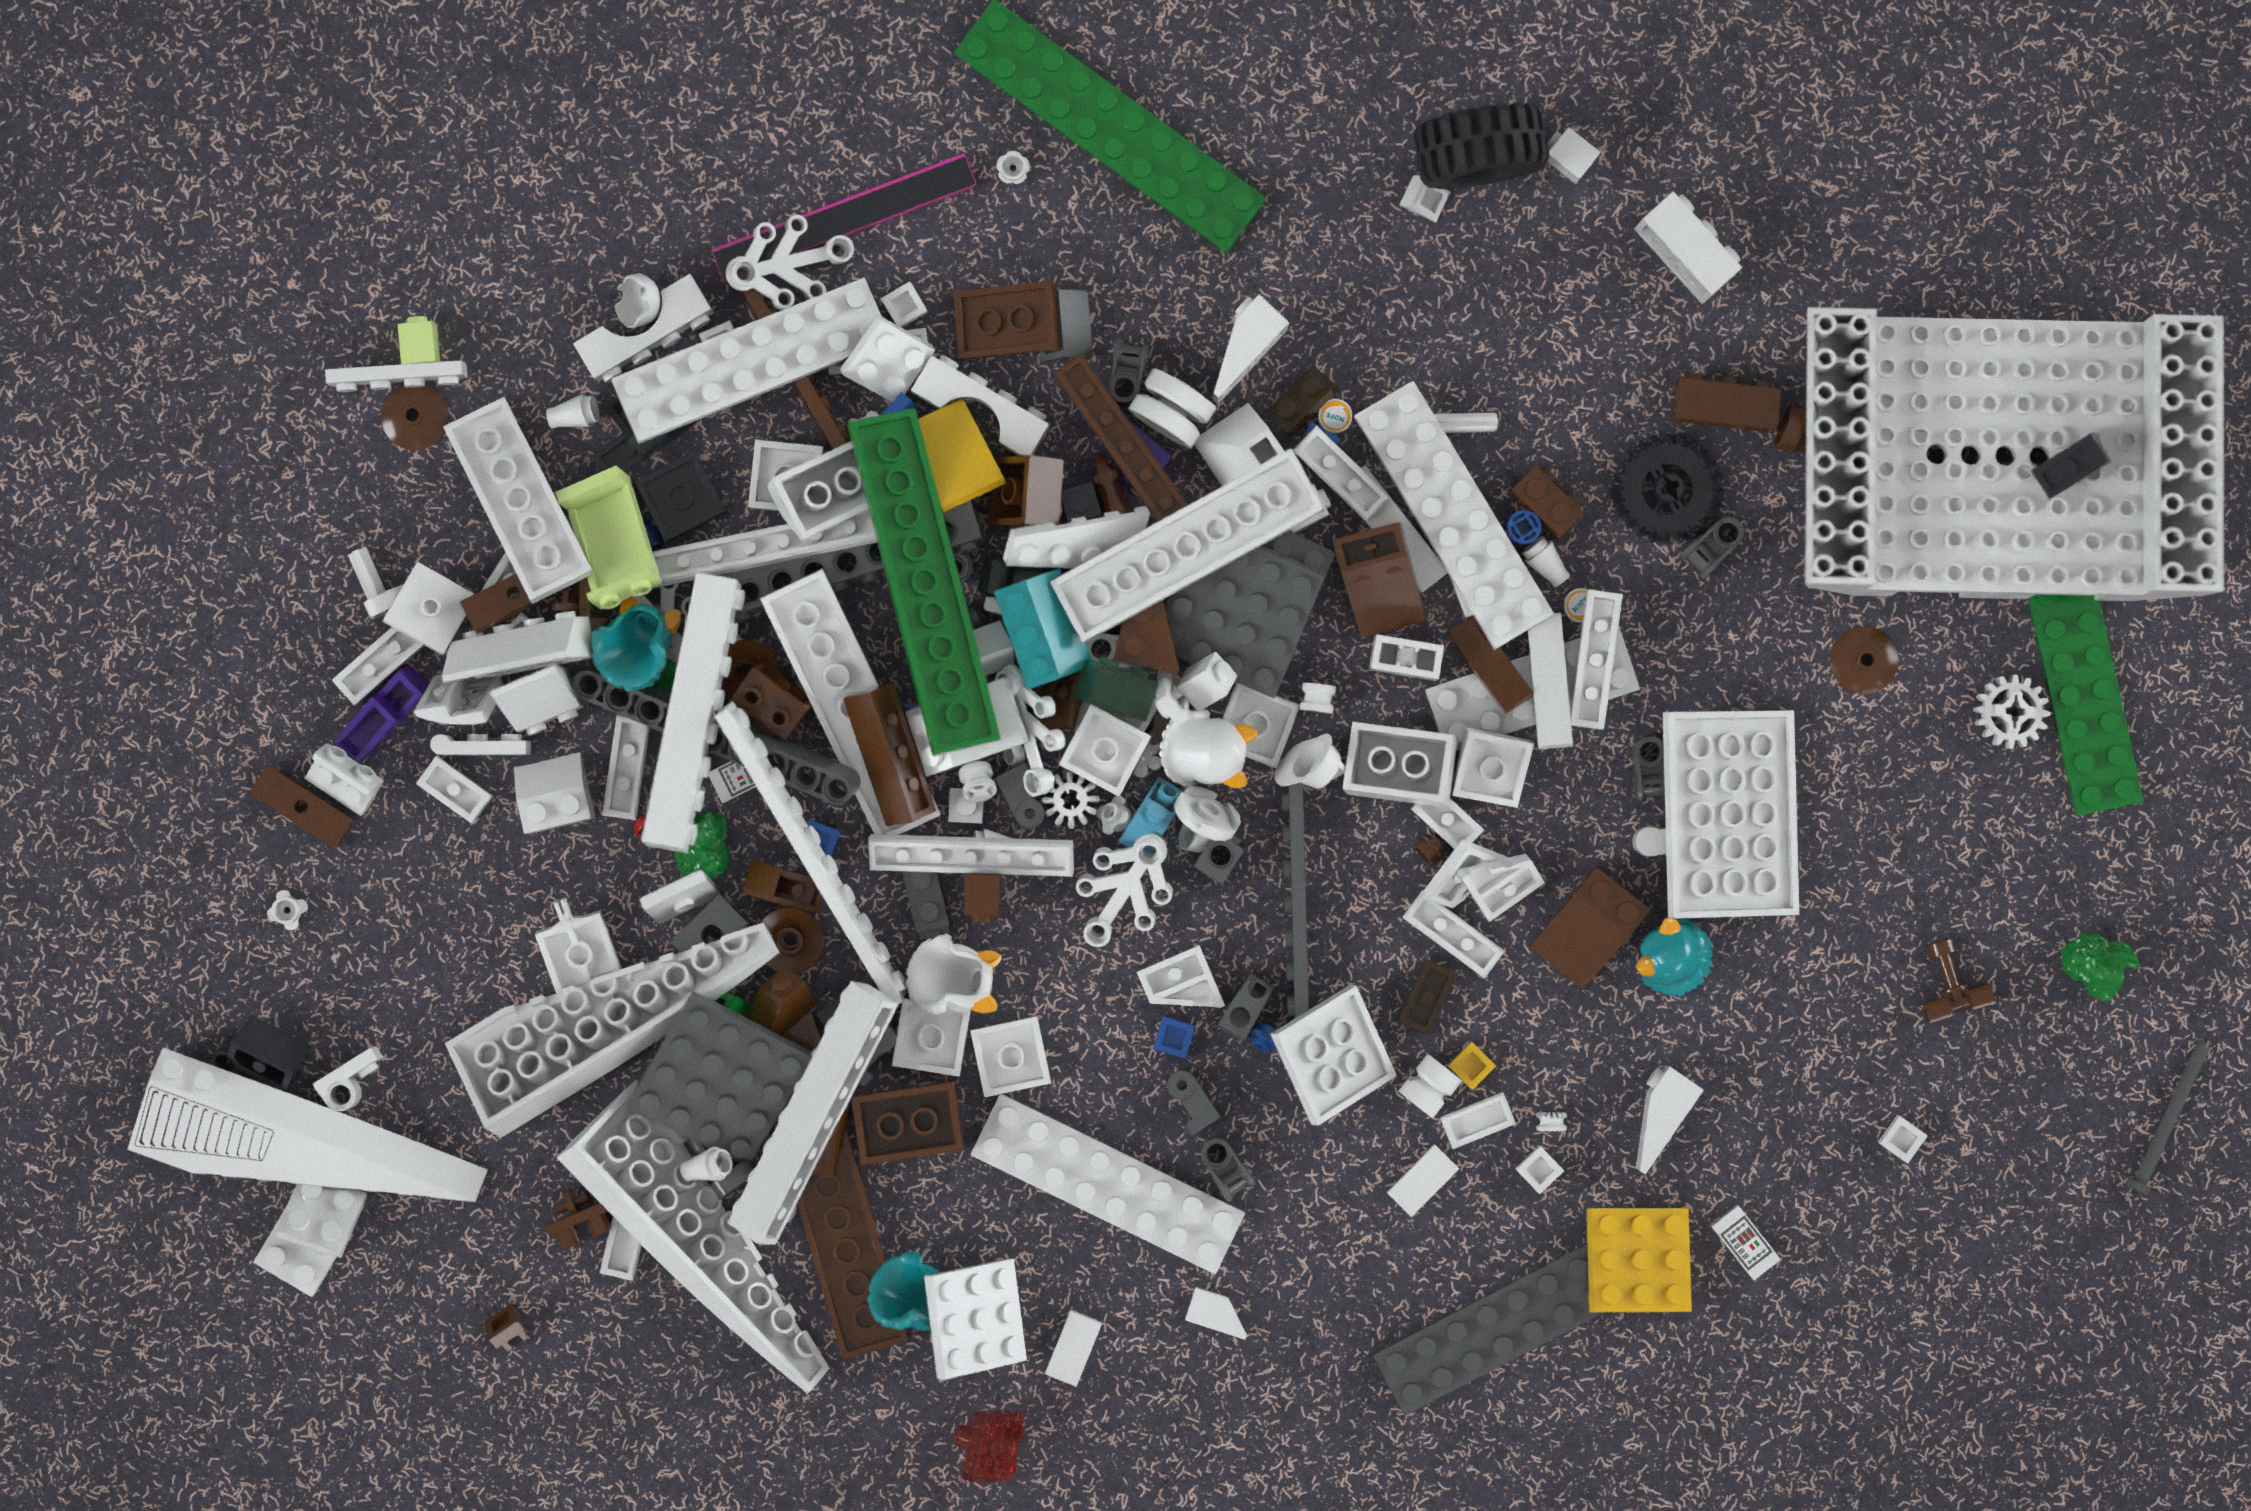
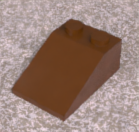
M1592 867L1530 945V948L1584 989L1630 937L1649 913L1650 909L1599 868Z

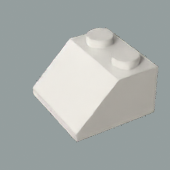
M581 752L514 768L516 801L524 834H532L596 818Z

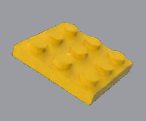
M1689 1208L1586 1209L1589 1312H1692Z

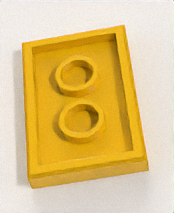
M963 398L918 419L943 512L1006 484Z

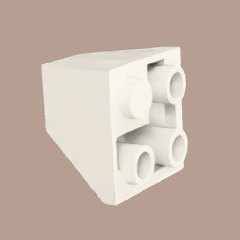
M1249 403L1202 433L1194 444L1221 486L1230 483L1285 452L1271 430Z

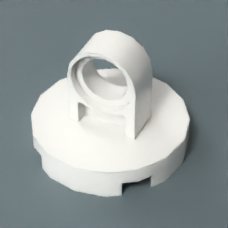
M1187 787L1184 793H1180L1174 803L1175 813L1183 822L1179 833L1180 848L1186 851L1201 853L1210 839L1217 841L1231 839L1241 823L1240 815L1234 806L1228 802L1225 807L1222 803L1215 800L1218 794L1202 787Z

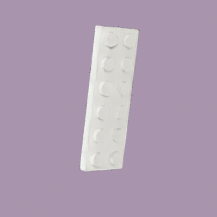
M505 397L443 426L532 604L594 574Z
M1619 625L1608 700L1640 690ZM1581 638L1564 643L1570 710ZM1530 655L1512 660L1513 666L1533 691ZM1475 673L1425 689L1438 732L1455 735L1458 740L1457 750L1461 749L1466 727L1505 735L1536 724L1534 695L1509 713L1504 714Z

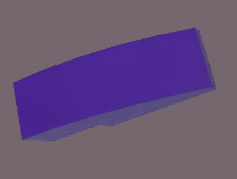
M410 665L398 670L383 689L371 697L332 744L343 749L348 757L361 764L415 710L429 683Z

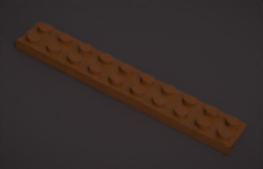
M814 1013L806 1014L787 1030L782 1037L813 1051L821 1041ZM794 1092L792 1093L783 1110L788 1106ZM777 1118L776 1122L774 1123L775 1129H776V1127H777V1125H778V1118ZM845 1123L833 1176L825 1177L812 1173L797 1202L843 1360L909 1340L905 1328L897 1330L889 1326L883 1327L881 1323H877L874 1320L869 1309L867 1297L870 1294L868 1289L871 1279L876 1275V1271L882 1267L886 1259Z

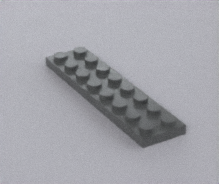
M1587 1243L1373 1353L1372 1355L1403 1415L1405 1416L1604 1313L1589 1312Z

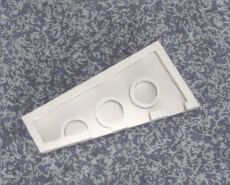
M1146 506L1134 508V512L1120 514L1119 511L1104 513V517L1086 520L1085 517L1071 519V522L1068 524L1055 526L1054 522L1011 529L1003 560L1007 566L1076 568L1145 530L1150 512Z

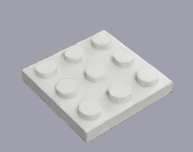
M1356 985L1347 986L1270 1034L1311 1125L1322 1124L1397 1076Z
M1001 1259L924 1276L937 1379L946 1380L1027 1360L1014 1259Z

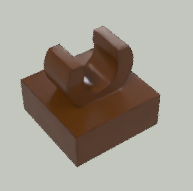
M513 1303L484 1321L488 1340L496 1349L503 1346L507 1351L512 1350L510 1340L517 1335L523 1341L527 1340L521 1314Z

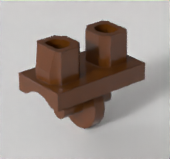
M586 577L573 584V603H571V590H562L561 603L552 604V611L561 613L575 611L576 616L589 617L592 633L601 626L607 627L608 621L607 614H590V601H588L587 593L591 592Z
M570 1188L563 1191L565 1201L556 1204L555 1210L558 1215L569 1210L571 1215L545 1226L549 1236L555 1234L563 1250L582 1242L575 1225L583 1221L587 1222L593 1237L611 1230L609 1216L606 1212L608 1210L600 1202L581 1210L580 1205L589 1202V1196L587 1192L575 1196Z

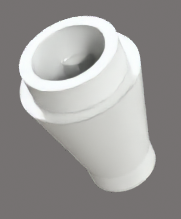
M581 394L546 410L547 420L551 428L591 427L593 423L599 422L600 419L598 404L593 395L586 396Z
M1540 536L1522 551V554L1526 557L1525 562L1546 578L1554 587L1559 586L1569 578L1570 574L1566 570L1551 540L1547 541L1544 536Z
M711 1147L681 1164V1175L686 1181H721L732 1170L730 1154L725 1149Z

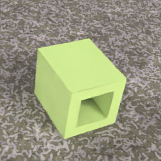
M426 316L408 317L407 323L398 324L401 364L440 362L437 324L433 321H428Z

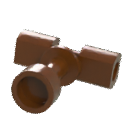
M1953 937L1926 945L1930 958H1938L1947 987L1940 990L1942 997L1922 1002L1928 1023L1953 1017L1952 1012L1968 1007L1970 1010H1976L1996 1004L1994 993L1989 983L1968 988L1967 983L1960 984L1951 953L1957 951Z

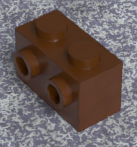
M1535 465L1508 494L1525 510L1535 513L1540 519L1541 526L1558 540L1584 514L1579 508L1582 502L1569 490L1564 493L1555 485L1558 481L1557 478L1547 468L1542 467L1539 469Z
M764 660L751 669L731 697V700L737 703L738 709L741 708L747 716L755 717L762 722L769 734L784 740L796 732L813 708L807 694Z

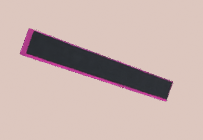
M965 153L801 215L807 220L808 227L806 232L798 237L789 255L825 245L834 236L851 235L977 187ZM793 220L791 223L793 230L800 231V222ZM786 221L774 225L776 236L774 240L765 245L758 262L771 259L786 232ZM767 229L759 231L762 238L769 239L770 233ZM753 234L712 249L724 283L728 282L726 279L727 265L734 258L745 256L754 240ZM739 268V269L737 270V273L740 272V271H742V270H744V269Z

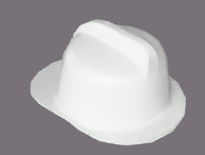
M1326 733L1293 746L1278 764L1274 778L1280 786L1303 783L1315 789H1320L1331 780L1344 774L1346 766L1341 762L1340 752L1332 745V736Z

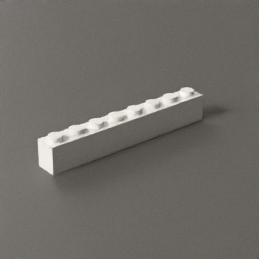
M696 572L641 840L646 846L687 853L689 845H694L696 841L697 825L693 823L696 811H701L704 802V791H700L702 778H707L711 767V758L707 757L709 744L715 743L718 732V724L714 723V716L716 710H720L723 707L725 691L721 690L723 677L729 676L731 668V657L727 656L729 645L736 642L738 634V624L734 623L736 611L742 610L745 599V591L741 590V585L737 579Z
M851 981L849 986L842 992L840 1004L834 1016L826 1023L825 1033L818 1047L812 1051L811 1055L813 1057L801 1080L796 1082L794 1094L788 1106L779 1115L778 1125L772 1137L765 1143L761 1159L756 1168L749 1174L748 1184L742 1196L735 1202L732 1208V1215L728 1224L757 1244L776 1245L899 1003L869 984Z

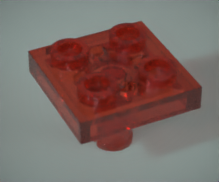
M1014 1410L975 1411L972 1427L969 1428L968 1426L961 1425L957 1429L954 1436L955 1445L967 1448L961 1479L969 1482L1012 1481L1013 1473L1017 1467L1016 1458L1019 1442L1024 1431L1025 1413Z

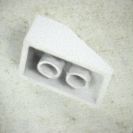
M1258 295L1254 300L1248 297L1235 311L1234 317L1236 320L1212 399L1217 405L1288 329L1289 322L1261 295Z
M556 665L490 691L493 700L515 731L519 733L526 731L528 736L546 730L545 723L558 718L559 723H563L579 716L577 710L584 707L581 698L574 692L573 679L569 669Z
M1008 677L987 683L1001 740L932 757L920 706L905 712L926 777L1029 742Z

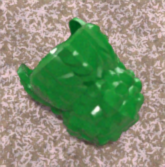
M703 811L701 814L695 815L693 824L697 825V836L694 845H689L687 853L676 851L674 857L679 871L684 876L702 870L710 879H715L728 868L727 863L729 861L730 849L724 843L728 837L727 821L725 816L719 812Z
M2082 933L2061 950L2063 956L2061 961L2062 970L2072 980L2083 982L2086 990L2092 996L2105 1003L2113 999L2116 992L2122 988L2125 980L2124 969L2127 966L2134 969L2139 968L2138 957L2128 944L2118 940L2107 942L2106 939L2095 933Z

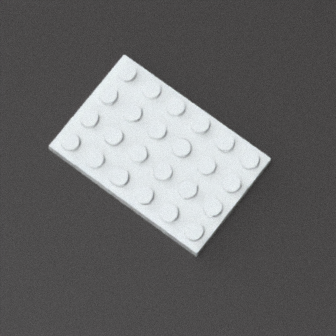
M1794 710L1664 712L1663 742L1668 917L1707 918L1799 915Z

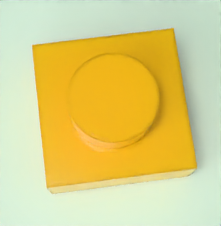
M1472 1041L1447 1064L1471 1090L1496 1067Z

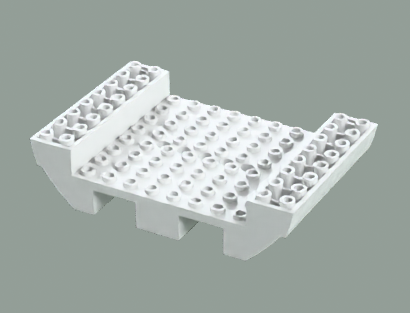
M1808 308L1806 586L1808 588L1856 596H1892L1897 592L1959 593V598L2028 599L2036 594L2095 596L2096 601H2139L2205 596L2224 592L2223 316L2153 315L2144 322L1877 317V309ZM2094 432L2112 461L2049 500L2031 472L2032 469L2037 467L2030 460L2031 450L2033 448L2042 449L2046 453L2048 460ZM1930 446H1937L1942 449L1944 460L1941 464H1933L1928 460L1927 450ZM1964 447H1972L1977 451L1978 461L1976 464L1969 465L1962 460L1961 451ZM2004 447L2011 451L2013 459L2010 465L2005 466L1998 463L1995 457L1998 448Z

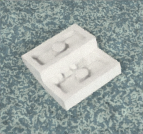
M442 674L436 675L431 680L414 712L416 717L438 723L458 725L486 723L496 705L490 691L504 686L501 676L472 682L443 683Z

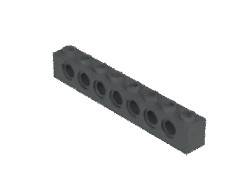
M970 500L946 512L942 510L945 525H953L955 530L954 536L950 540L952 551L958 550L959 554L978 549V543L985 541L974 502ZM878 543L722 575L721 577L737 579L741 585V590L745 591L750 585H757L759 588V597L754 602H746L744 599L742 610L736 611L734 623L739 624L752 619L751 614L764 610V613L767 614L760 598L777 590L776 582L778 578L782 575H790L792 582H795L807 576L809 570L814 565L823 566L834 593L849 589L848 583L861 580L862 584L880 580V573L885 572L883 562H876L873 558V551L878 546ZM846 555H855L857 565L854 570L843 572L841 569L842 559Z

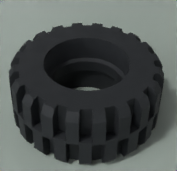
M1519 102L1491 106L1485 105L1443 114L1440 117H1434L1427 122L1419 124L1413 135L1420 179L1428 188L1454 189L1506 181L1539 171L1540 168H1544L1550 158L1543 113L1537 105H1532V103L1521 104Z

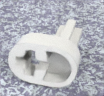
M367 547L360 550L357 549L349 554L348 557L367 597L364 605L370 619H376L387 614L386 611L390 609L403 585L386 591Z

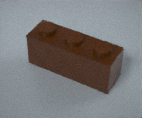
M1685 373L1684 378L1680 377L1675 381L1671 421L1773 433L1777 430L1782 389L1772 388L1773 383L1767 381H1752L1751 386L1739 384V379L1732 377H1719L1718 382L1705 380V375Z

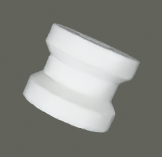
M1303 683L1302 690L1305 696L1304 700L1300 703L1299 710L1333 714L1334 706L1331 704V699L1336 693V686Z
M973 761L960 768L958 775L961 783L964 784L962 792L965 800L974 803L983 802L996 794V783L991 779L993 770L988 762Z

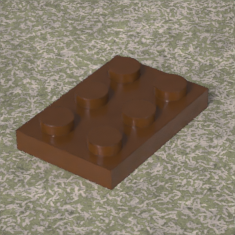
M1050 280L954 291L958 359L971 360L1059 350L1055 282Z

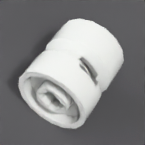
M1427 1054L1416 1068L1418 1075L1416 1077L1409 1076L1398 1091L1427 1115L1434 1118L1444 1105L1443 1096H1451L1462 1080Z

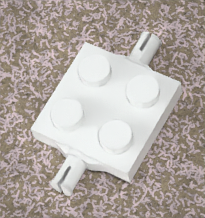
M561 898L560 901L558 899L553 902L560 921L551 927L536 931L535 937L556 993L562 992L561 989L572 985L577 987L589 983L593 978L622 969L601 910L583 916H572L567 898Z

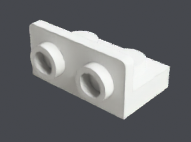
M327 743L314 753L312 757L314 762L304 779L362 816L369 808L384 780L378 777L370 767L360 765L348 757L347 753L340 747Z

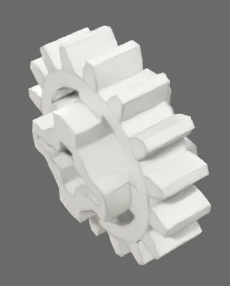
M2010 675L2008 683L2004 676L1996 678L1997 686L1992 683L1984 685L1988 694H1978L1976 698L1983 702L1982 706L1973 708V712L1980 713L1982 717L1975 722V725H1984L1986 727L1982 733L1983 738L1993 735L1992 744L1995 746L2000 745L2005 740L2006 749H2013L2015 741H2017L2020 747H2026L2027 737L2032 741L2038 740L2039 736L2036 733V729H2047V725L2041 722L2042 717L2050 716L2051 713L2042 709V705L2048 703L2049 700L2048 698L2039 699L2038 694L2042 690L2041 686L2031 689V679L2024 678L2019 683L2018 675ZM2005 690L2003 700L1998 704H1992L1994 698ZM2023 693L2029 698L2032 706H2029L2023 700ZM2013 706V709L2019 711L2018 716L2011 717V715L2006 714V708ZM1991 717H1995L2000 722L2002 731L1994 725ZM2027 719H2031L2030 725L2018 734V731L2021 730V724Z

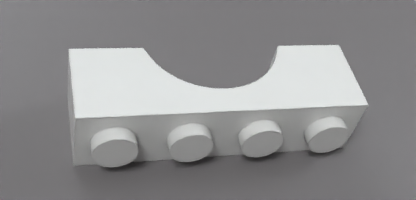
M691 274L661 291L662 308L659 318L646 332L637 336L625 337L616 335L601 326L573 343L597 382L604 380L605 383L611 382V378L623 374L621 368L631 362L635 366L645 362L652 356L650 351L661 344L663 348H667L681 339L679 335L681 332L690 327L695 331L710 322L708 316L713 314L714 311Z
M931 355L911 389L913 395L937 409H941L962 398L982 403L992 410L999 421L1000 446L1017 456L1034 455L1050 428L1049 424L1045 422L1047 417L1045 414L1029 406L1027 411L1015 404L1018 399L1008 392L1000 389L997 394L986 387L988 381L979 375L971 372L969 376H966L957 370L959 364L944 355H941L939 359Z

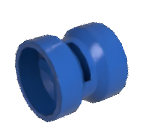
M1520 510L1507 519L1505 530L1512 544L1526 546L1538 538L1541 532V522L1535 513L1529 510Z

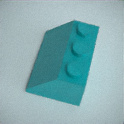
M1060 568L994 591L1028 689L1094 665L1086 642L1083 643L1050 583L1062 576Z

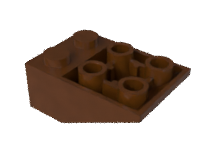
M1401 522L1333 540L1341 574L1361 638L1427 621Z

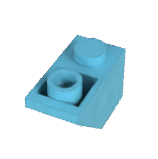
M1158 776L1118 842L1129 848L1133 847L1135 841L1142 835L1154 834L1162 837L1176 814L1174 803L1180 793H1184V791ZM1150 845L1144 847L1147 853H1152L1155 848Z

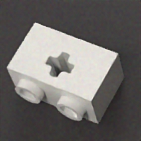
M1375 635L1369 670L1437 681L1440 675L1444 645Z

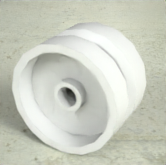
M1153 368L1144 384L1147 390L1159 400L1145 394H1137L1128 410L1136 418L1168 439L1187 449H1192L1200 433L1197 427L1187 420L1186 417L1197 423H1208L1216 411V407L1185 382Z

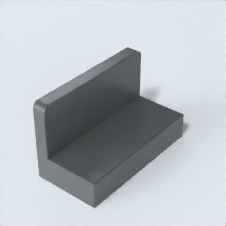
M1056 289L1059 350L1040 352L1041 362H1054L1075 358L1081 353L1085 359L1092 358L1093 349L1087 291Z

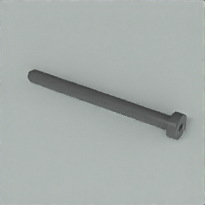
M2202 1041L2196 1044L2134 1180L2128 1178L2126 1187L2148 1196L2151 1190L2147 1186L2148 1181L2209 1052V1044Z

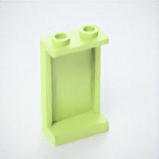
M614 466L556 491L558 502L568 511L574 535L594 574L587 577L591 592L587 593L588 601L601 610L611 609L619 606L621 601L629 597L645 595L653 587L662 584L630 476L619 467Z

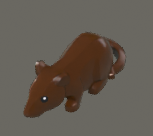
M1096 452L1094 456L1093 477L1094 484L1097 485L1095 493L1103 509L1101 512L1102 517H1104V513L1119 511L1120 514L1134 512L1132 504L1126 499L1122 482L1118 479L1120 474L1101 453Z

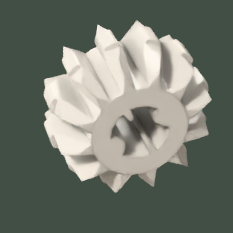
M1067 771V783L1063 784L1061 777L1058 774L1054 775V780L1059 787L1057 789L1054 787L1050 789L1049 792L1054 793L1053 798L1043 797L1041 801L1044 804L1054 803L1055 807L1048 809L1045 814L1049 817L1058 811L1060 814L1055 821L1057 826L1062 824L1064 816H1068V827L1073 829L1075 826L1074 816L1078 815L1080 822L1083 825L1087 824L1088 821L1082 812L1086 810L1091 815L1097 813V810L1087 806V802H1099L1100 799L1096 795L1087 797L1086 793L1096 788L1094 783L1088 784L1083 789L1081 785L1085 778L1079 776L1077 783H1072L1073 772ZM1069 790H1075L1078 792L1076 798L1080 801V804L1077 808H1074L1072 805L1071 810L1064 808L1065 801L1061 799L1062 794L1065 791L1070 794Z

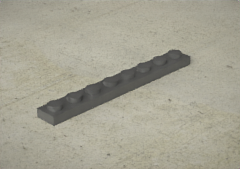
M1303 783L1289 785L1288 791H1282L1281 794L1282 811H1289V825H1282L1283 845H1289L1290 859H1283L1284 879H1290L1291 893H1284L1285 913H1291L1292 927H1285L1286 947H1292L1293 961H1286L1287 982L1293 981V995H1287L1288 1016H1294V1019L1309 1010Z

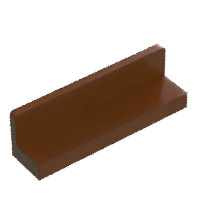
M885 683L867 692L845 697L843 701L885 825L892 826L915 822L935 812L936 808L894 683Z

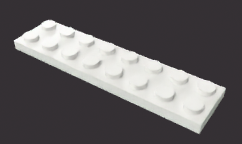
M864 277L611 378V382L639 444L847 360L877 315L881 316Z
M1415 382L1408 383L1356 414L1354 418L1494 650L1554 615V612Z
M1291 448L1054 579L1050 583L1078 636L1085 643L1325 511V508Z
M823 568L761 597L760 600L839 762L853 768L860 776V788L855 795L874 834L900 835L940 816V810L932 796L936 808L935 812L915 822L892 826L885 825L843 701L849 695L867 692L878 687L879 684Z
M1004 1094L999 1095L971 1152V1156L1215 1275L1245 1215L1244 1211Z

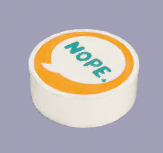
M1331 399L1319 410V424L1323 429L1332 434L1341 433L1351 424L1352 410L1345 401Z
M1575 589L1565 597L1563 610L1570 620L1583 623L1588 589Z

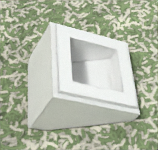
M1413 175L1400 206L1436 222L1450 191L1447 189L1428 188L1421 181L1419 175Z

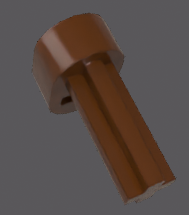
M1793 404L1789 405L1777 431L1774 448L1790 454L1795 450L1806 453L1807 432H1804L1807 424V409Z

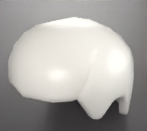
M641 273L627 275L623 283L617 287L619 291L623 292V297L615 304V311L620 321L627 328H637L653 322L658 317L661 310V296L657 285L648 276Z

